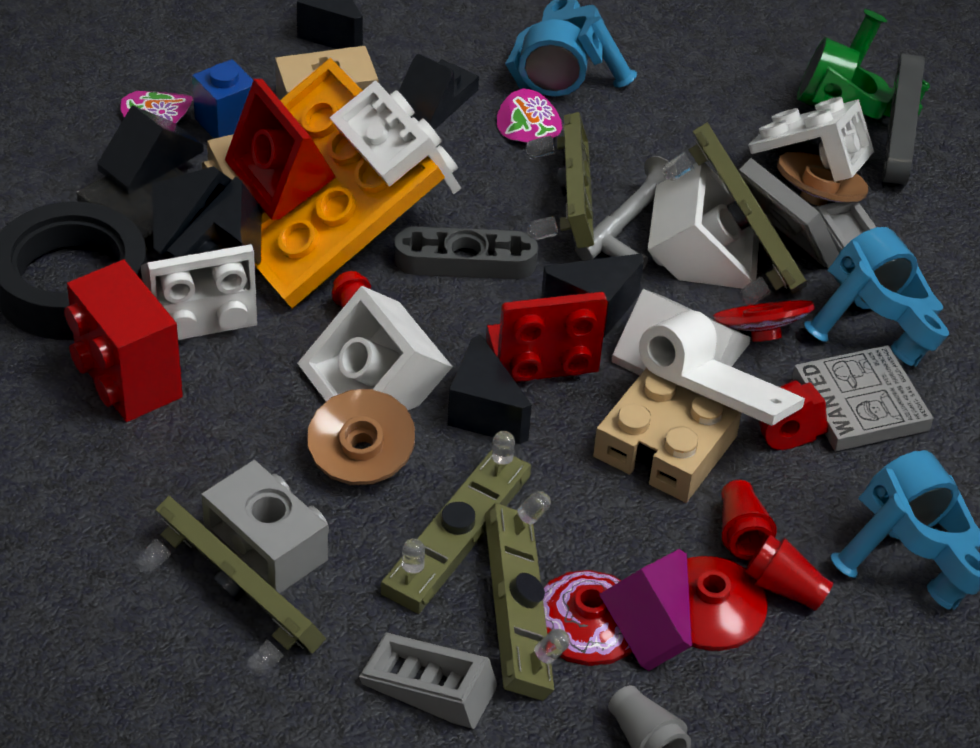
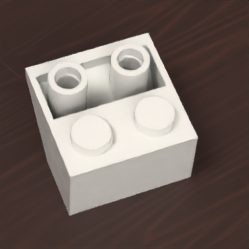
M252 244L153 261L141 265L143 283L177 323L178 340L257 326L255 261Z

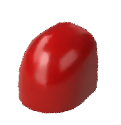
M794 380L779 386L805 398L803 408L772 426L758 420L767 444L778 450L792 449L815 441L816 436L828 432L826 401L810 382L801 385L799 381Z

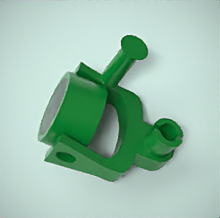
M864 9L865 17L850 47L824 37L817 46L805 70L797 92V100L815 107L816 104L836 97H842L843 103L859 99L863 114L875 119H880L883 115L890 117L893 89L889 88L886 81L880 76L860 67L880 25L887 22V19L874 11ZM922 80L920 102L926 91L930 88V84L925 80ZM919 104L918 116L923 108L921 104Z

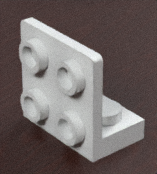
M375 80L330 117L339 132L389 187L428 156L445 176L441 182L454 195L461 189L452 174L458 169V166L444 148L439 145L442 142L440 137L425 119H421L418 122L414 117L411 118L415 112L397 90L389 95Z
M842 97L822 101L815 105V111L803 114L799 113L798 108L777 113L772 116L773 122L759 128L760 134L748 144L750 153L755 154L821 137L822 141L819 143L820 158L824 167L831 169L834 182L852 178L874 153V149L859 99L843 103Z

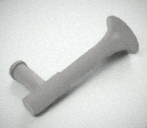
M652 156L646 160L644 168L647 178L645 182L616 211L604 218L594 228V245L580 249L577 248V245L575 246V251L582 260H593L601 251L610 257L639 254L615 238L627 224L654 200L656 185L679 173L672 163L659 156ZM642 254L643 259H644V264H643V269H644L645 266H646V264H647V262H648V257H647L646 255Z

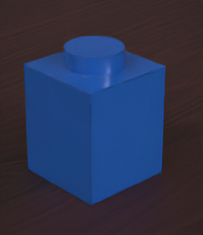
M233 59L216 64L211 68L192 75L195 119L214 139L234 134L253 83V79Z

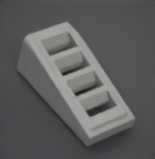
M387 632L359 676L361 683L367 687L446 721L472 729L478 724L497 687V681L488 657ZM399 657L406 659L398 674L390 673ZM421 666L425 667L420 679H414ZM443 675L448 677L443 686L438 685Z

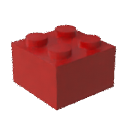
M125 259L67 282L69 306L64 308L67 323L73 332L75 342L69 346L70 354L79 372L82 374L88 372L94 379L96 390L102 402L107 407L114 405L124 420L129 422L182 398L177 323Z

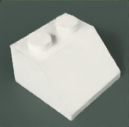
M695 163L656 185L648 251L658 265L664 266L680 281L750 289L756 286L759 240L750 226L741 231L727 208V205L734 201L719 176L706 163L700 166Z
M364 286L357 290L297 363L325 401L349 390L373 389L393 396L407 410L420 406L452 368V365L400 302Z

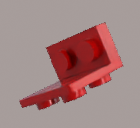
M604 292L505 302L501 306L500 324L487 325L486 342L515 382L599 372L608 304Z

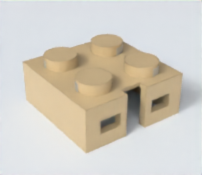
M646 367L597 427L593 457L630 475L634 471L638 444L641 443L657 451L653 456L649 485L687 503L737 437L742 413L661 378ZM611 447L627 454V457L612 450ZM660 471L663 472V473H665V474H667V475H669V476H671V477H673V478H676L677 480L674 481V480H672V479H670V478H668V477H666V476L660 474Z

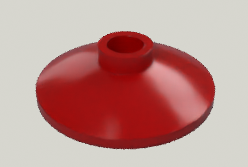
M714 556L687 558L692 647L709 651H723L740 647L752 640L762 629L767 615V597L764 589L753 585L755 579L745 573L744 567L735 562Z

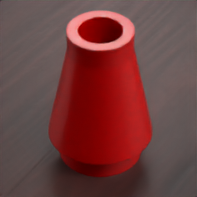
M734 480L727 483L721 491L723 501L722 542L736 557L751 560L769 534L776 537L777 527L755 495L752 485L745 480Z
M770 534L762 542L745 569V573L755 579L753 585L804 604L813 611L820 607L834 584L825 578L785 537L779 541Z

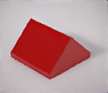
M254 79L225 161L244 183L270 219L278 220L335 179L336 176L312 138L263 79Z

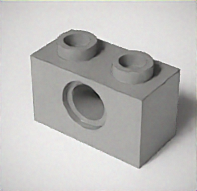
M256 460L251 461L201 493L204 527L279 594L328 561L329 526L322 513L314 506L307 507L291 492L288 484L278 474L271 475Z

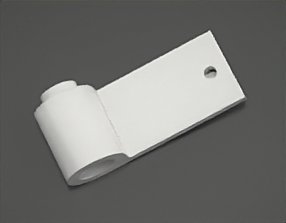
M693 310L682 312L649 327L642 334L639 341V353L642 362L649 371L661 378L771 426L803 408L805 398L714 360L717 333L710 319L701 312Z

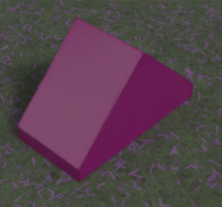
M677 549L641 568L599 594L640 666L650 671L692 647L687 553Z

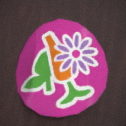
M522 88L511 93L503 101L497 114V128L502 136L513 141L525 143L547 141L559 136L562 131V121L557 110L547 98L534 90Z
M135 91L121 99L120 110L125 117L133 105L176 124L188 111L193 98L192 96L176 93Z

